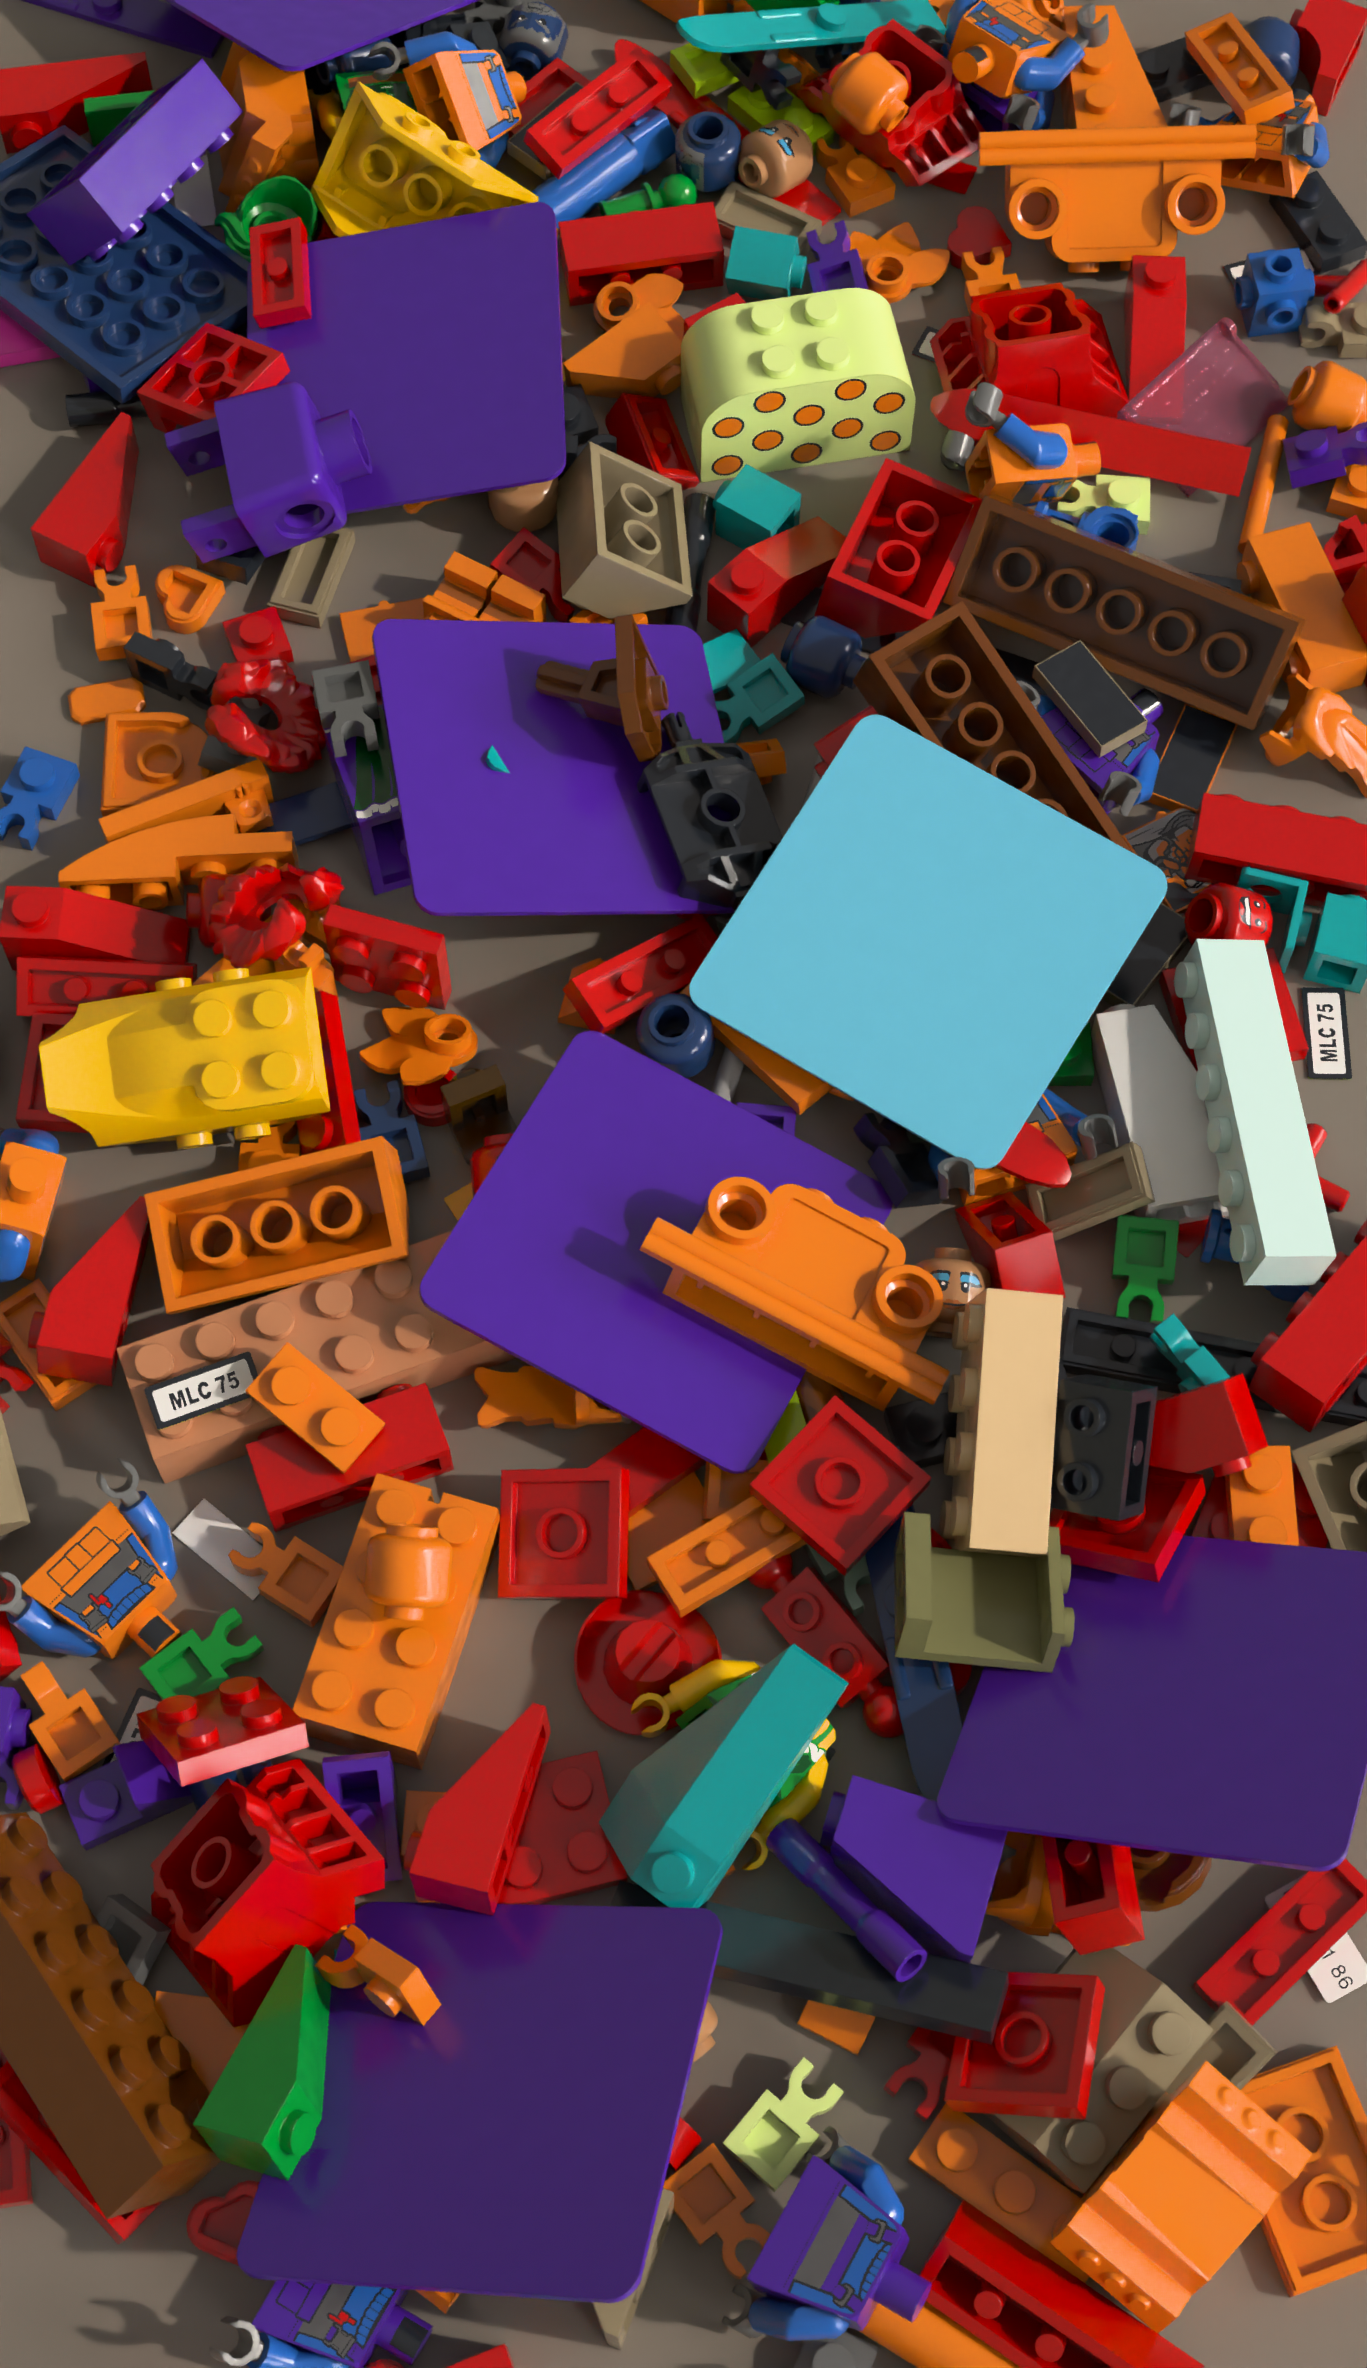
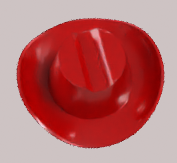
M648 1590L627 1591V1599H606L586 1618L575 1644L574 1671L577 1686L584 1702L599 1720L617 1731L631 1735H642L644 1729L660 1722L663 1716L657 1707L651 1705L645 1706L640 1711L631 1715V1708L635 1700L646 1693H656L663 1697L671 1692L670 1684L713 1660H722V1654L713 1629L697 1610H693L680 1618L665 1594ZM681 1709L669 1716V1724L665 1731L679 1726L675 1720L683 1714Z

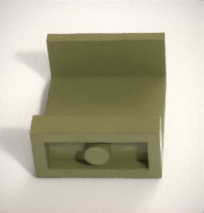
M904 1512L894 1548L895 1657L1052 1673L1061 1647L1069 1648L1074 1634V1610L1071 1607H1064L1063 1594L1067 1593L1070 1584L1071 1559L1069 1555L1061 1554L1059 1527L1049 1526L1047 1555L1035 1558L968 1552L931 1547L930 1514Z

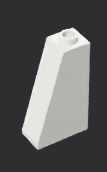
M1119 1004L1106 1009L1103 1013L1096 1014L1091 1031L1092 1052L1108 1115L1114 1121L1119 1146L1133 1141L1141 1147L1155 1202L1135 1209V1215L1138 1217L1178 1220L1179 1224L1208 1219L1212 1208L1221 1210L1222 1216H1229L1227 1207L1222 1206L1219 1200L1218 1183L1220 1171L1216 1153H1212L1209 1150L1207 1143L1209 1120L1205 1101L1199 1099L1196 1091L1197 1071L1154 1004L1135 1007L1132 1004Z

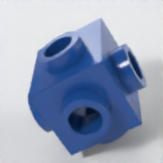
M1299 248L1269 249L1262 252L1247 253L1242 276L1236 277L1234 282L1236 307L1241 311L1248 337L1298 332L1307 302L1312 301L1315 295L1313 272L1311 269H1305Z

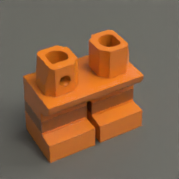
M456 551L453 552L445 564L444 579L433 596L427 595L422 600L424 620L546 622L545 594L503 574L498 579L497 571Z

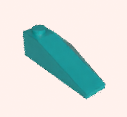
M793 1644L634 1767L599 1821L601 1828L630 1879L668 1907L699 1908L708 1901L849 1683Z

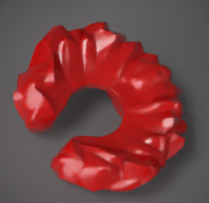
M261 658L250 662L237 661L222 664L212 688L211 703L214 706L208 709L204 724L210 736L216 737L218 741L227 743V746L236 750L238 754L259 759L260 762L264 763L273 772H285L288 774L303 772L313 767L316 760L322 759L321 750L326 746L323 728L320 725L319 710L316 708L313 695L314 688L309 684L297 681L296 675L288 673L286 661ZM235 696L258 699L275 712L279 720L275 730L261 728L253 723L235 703H226Z
M288 862L280 869L265 864L259 867H250L243 873L226 877L224 885L217 890L218 900L217 903L213 904L209 916L207 932L209 940L215 943L212 948L214 954L219 955L223 953L224 958L229 960L231 966L237 969H247L259 959L277 960L289 946L295 944L302 937L306 930L304 915L288 900H299L312 912L327 909L330 904L334 905L339 900L341 892L345 889L341 884V877L334 872H329L324 866L317 871L311 872L296 868ZM277 903L271 921H260V915L268 907Z

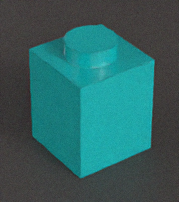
M735 226L725 274L728 294L738 292L740 296L770 300L790 297L793 288L801 289L805 277L807 256L800 255L798 237Z
M746 464L733 481L727 479L722 483L714 497L713 508L716 510L715 534L744 550L799 525L801 494Z
M1328 892L1316 920L1303 979L1360 994L1367 978V900L1357 895H1337Z

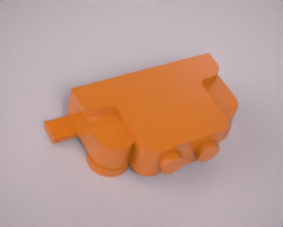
M1256 124L979 132V166L1005 165V213L1008 222L1016 232L1026 238L1044 239L1046 249L1053 257L1068 262V272H1099L1100 262L1120 261V271H1129L1132 255L1168 256L1176 246L1177 231L1190 235H1200L1210 231L1219 223L1225 210V195L1221 188L1222 159L1255 158L1257 128Z
M730 1177L722 1180L712 1189L705 1205V1211L692 1235L657 1217L641 1245L640 1251L673 1268L662 1292L663 1294L807 1369V1372L881 1411L885 1410L898 1388L933 1405L948 1378L949 1370L916 1353L928 1328L935 1322L943 1307V1293L937 1280L920 1267L904 1265L906 1252L902 1242L890 1233L883 1224L869 1217H859L838 1206L822 1191L804 1188L797 1184H784L777 1187L770 1194L762 1184L753 1179Z

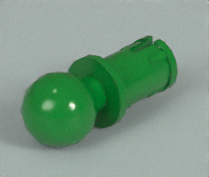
M679 173L670 174L662 179L655 191L652 190L648 182L641 184V190L611 200L600 201L598 204L600 216L695 204L697 191L696 186L689 177Z

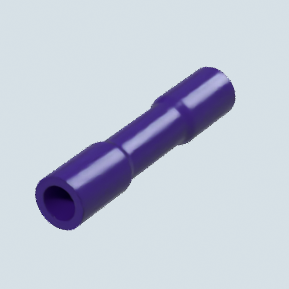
M789 1818L780 1822L771 1831L766 1841V1847L804 1886L811 1888L855 1932L858 1941L898 1982L907 1981L918 1973L927 1959V1951L887 1911L878 1908L836 1866L833 1857L795 1819Z

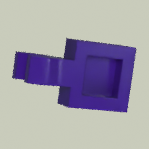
M0 1686V1782L7 1783L5 1804L10 1809L18 1810L24 1796L12 1769V1759L14 1754L18 1753L19 1748L26 1749L29 1744L32 1731L28 1725L33 1722L31 1709H26L25 1701L14 1687Z

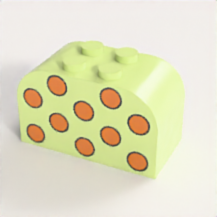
M844 288L736 304L706 314L686 332L681 344V402L701 483L734 478L746 464L762 473L910 451L916 398L892 309L888 301L880 294L863 288Z

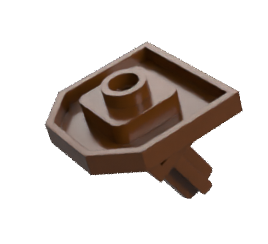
M632 614L615 617L616 658L593 661L589 671L554 661H547L545 664L540 665L537 670L535 687L541 694L581 704L589 718L623 726L625 735L638 761H653L662 750L661 711L668 710L669 707L667 685L664 676L659 675L658 669Z

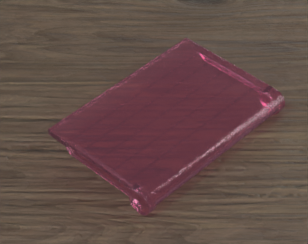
M1223 317L1117 413V417L1122 420L1245 446L1267 425V420L1270 416L1278 415L1288 406V398L1280 390L1278 381L1236 335L1237 328L1235 323L1231 319ZM1175 483L1187 498L1198 489Z

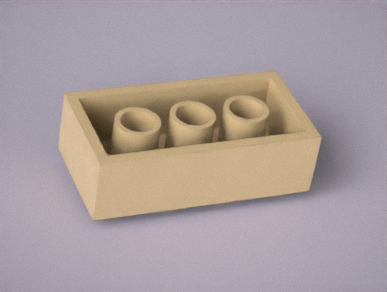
M986 1288L965 1304L964 1312H956L952 1346L955 1350H962L960 1375L952 1374L950 1379L949 1412L957 1413L956 1438H947L944 1451V1474L953 1476L952 1500L943 1501L939 1522L940 1536L944 1539H949V1545L952 1549L1024 1557L1047 1555L1063 1295Z

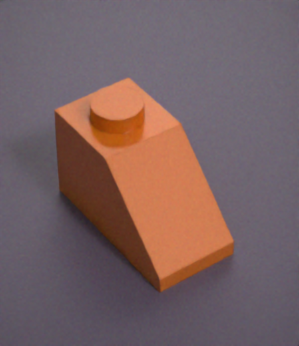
M648 301L563 363L567 386L581 384L585 395L617 399L622 393L655 397L659 393L667 395L681 385L682 342Z

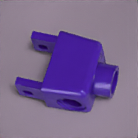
M287 382L214 401L216 417L164 434L168 450L187 477L226 465L233 504L181 520L184 537L203 563L258 546L264 557L268 558L343 528L347 522V512L341 483L372 474L368 447L354 412L348 409L322 418L305 387L297 382Z

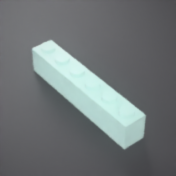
M1196 939L1184 961L1180 962L1176 967L1174 987L1177 996L1183 998L1187 1016L1185 1039L1187 1046L1190 1049H1194L1198 1068L1196 1091L1199 1099L1205 1101L1209 1120L1207 1143L1209 1150L1212 1153H1216L1220 1171L1218 1183L1219 1200L1222 1206L1227 1207L1232 1228L1230 1234L1231 1256L1234 1261L1239 1262L1244 1285H1314L1337 1255L1264 940Z

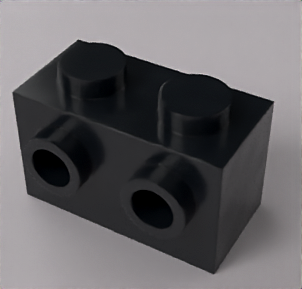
M1089 1374L1060 1380V1388L1057 1389L1050 1508L1115 1521H1121L1144 1513L1158 1386Z

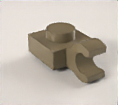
M1349 302L1337 314L1328 313L1323 305H1311L1305 308L1307 325H1299L1298 327L1300 346L1317 348L1337 345L1339 358H1367V302Z

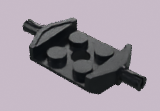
M673 712L661 720V725L666 732L672 749L659 754L644 768L637 783L639 793L649 790L682 873L683 879L677 889L679 896L725 908L732 907L736 911L783 836L750 755L735 743H703L701 738L693 739L684 713L677 712L675 716ZM712 805L719 806L722 810L729 812L734 820L730 822L717 820L709 813L707 807Z

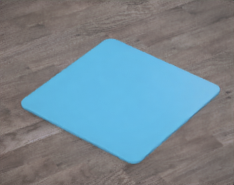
M869 715L855 725L693 976L689 992L695 1006L703 1012L953 1157L966 1158L972 1161L975 1169L985 1170L1000 1163L1163 901L1167 892V879L1163 871L1156 865L883 715Z

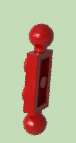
M790 1553L769 1562L753 1576L747 1578L752 1585L760 1589H772L776 1594L761 1610L789 1645H797L849 1683L837 1701L841 1708H848L860 1697L864 1702L863 1719L871 1732L883 1738H895L904 1734L894 1686H884L880 1682V1679L890 1671L887 1656L815 1568L806 1567L800 1574L794 1577L791 1573L793 1560Z

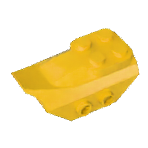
M359 81L356 84L310 191L332 232L338 237L538 202V196L480 160L481 156L475 148L461 141L449 140L445 132L427 117L419 114L393 96L385 93H376Z
M311 967L249 976V969L246 968L228 969L214 972L213 983L192 986L191 978L166 979L155 982L156 992L79 1004L75 1016L55 1034L41 1041L39 1045L46 1106L49 1113L66 1118L88 1131L98 1147L176 1140L177 1149H193L213 1145V1134L234 1131L235 1141L265 1138L271 1136L270 1126L290 1123L330 1112Z

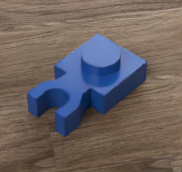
M25 746L0 791L4 803L8 804L0 809V840L3 841L5 839L7 831L11 827L22 825L24 827L18 834L21 846L32 851L39 839L38 825L42 816L56 821L80 777L77 764Z

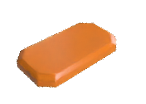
M133 677L75 687L68 695L71 719L80 725L105 721L106 713L142 712L146 708L143 684Z

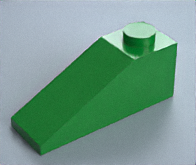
M297 1944L293 1947L193 2123L220 2161L286 2181L290 2179L301 2156L312 2146L316 2129L322 2119L331 1984L323 1978L315 1966L317 1962L307 1947Z

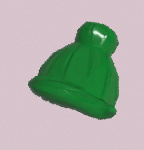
M281 175L266 179L256 185L241 201L235 213L223 212L218 214L214 220V225L223 229L225 245L250 262V227L300 217L307 229L308 243L314 242L318 226L319 208L309 188L295 177Z

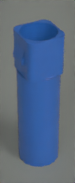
M650 109L559 180L553 175L530 191L538 196V202L546 203L553 209L558 230V222L583 218L597 208L600 201L608 200L638 177L647 174L652 169L655 170L663 161L675 154V135L667 116L662 111Z

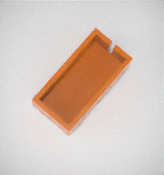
M376 1473L292 1709L305 1722L307 1736L363 1753L390 1751L393 1762L422 1770L499 1542L500 1515L498 1508L444 1492L440 1503H434L431 1488ZM386 1523H407L438 1527V1537L449 1542L452 1547L453 1557L448 1599L441 1606L425 1608L424 1620L384 1617L385 1605L371 1601L364 1593L368 1543L374 1535L386 1532Z

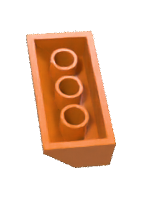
M383 1136L144 1194L165 1309L169 1315L409 1257L410 1208L398 1150Z

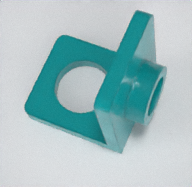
M1243 867L1236 885L1237 887L1253 891L1250 887L1254 885H1267L1281 892L1278 896H1264V898L1269 903L1271 911L1288 915L1278 958L1282 973L1284 974L1295 945L1304 947L1308 937L1313 913L1303 911L1309 881L1251 867Z

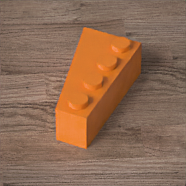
M1095 5L1096 17L1093 24L1099 22L1104 15L1108 14V39L1099 47H1085L1083 49L1085 56L1060 83L1064 129L1168 126L1115 6ZM1063 6L1060 29L1074 37L1078 33L1077 13L1082 6Z

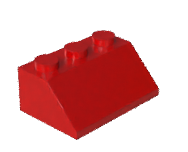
M885 458L827 575L814 616H825L856 631L863 638L910 631L932 619L957 567L983 499Z

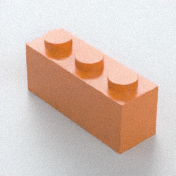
M1310 522L1249 537L1242 560L1237 564L1236 570L1237 579L1242 580V592L1245 595L1250 594L1253 599L1306 620L1281 676L1282 679L1287 683L1288 675L1298 673L1313 687H1321L1334 693L1362 686L1367 673V647L1342 601L1345 594Z

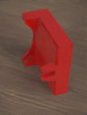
M206 322L137 391V394L153 427L168 433L176 428V424L186 427L216 417L214 401L276 386L290 372L283 352Z

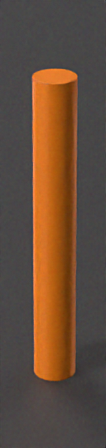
M1272 415L1267 420L1238 544V551L1241 554L1244 553L1249 537L1264 533L1284 447L1282 439L1286 438L1289 425L1288 419L1282 415Z

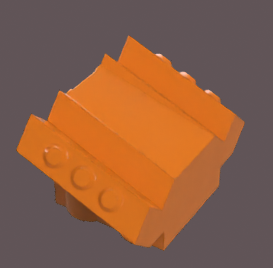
M233 42L220 82L244 112L229 126L234 135L219 148L223 177L218 191L230 197L225 212L235 213L248 192L266 179L286 175L295 177L299 182L311 189L319 172L304 70L285 71L278 69Z
M1205 2061L1174 2092L1170 2094L1165 2092L1086 2193L1083 2194L1050 2243L1142 2322L1159 2334L1179 2316L1191 2296L1209 2282L1263 2219L1278 2195L1297 2179L1312 2153L1209 2062Z

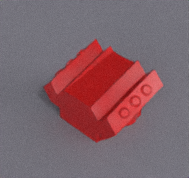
M893 18L885 26L872 30L865 39L864 47L858 53L861 56L869 52L879 53L908 82L909 88L904 103L908 106V111L894 129L887 132L881 128L873 134L863 135L834 109L831 103L833 89L830 87V81L844 61L795 89L812 114L823 113L838 135L881 168L893 167L906 187L922 186L938 177L945 170L954 167L959 161L971 156L979 149V132H986L964 99L960 81L953 73L952 63Z
M1061 282L971 296L970 316L949 319L930 339V345L944 391L959 388L977 389L978 384L986 382L999 388L1003 394L1117 418L1130 404L1102 315L1083 299H1076L1074 292L1064 288ZM973 439L975 441L974 446H976L979 440Z
M300 1758L264 1767L246 1788L227 1778L150 1864L154 1872L153 1887L155 1890L151 1894L152 1916L172 1929L166 1939L167 1944L233 2028L251 2023L295 1944L307 1947L314 1957L334 1933L336 1934L343 1926L355 1923V1897L385 1889V1858Z

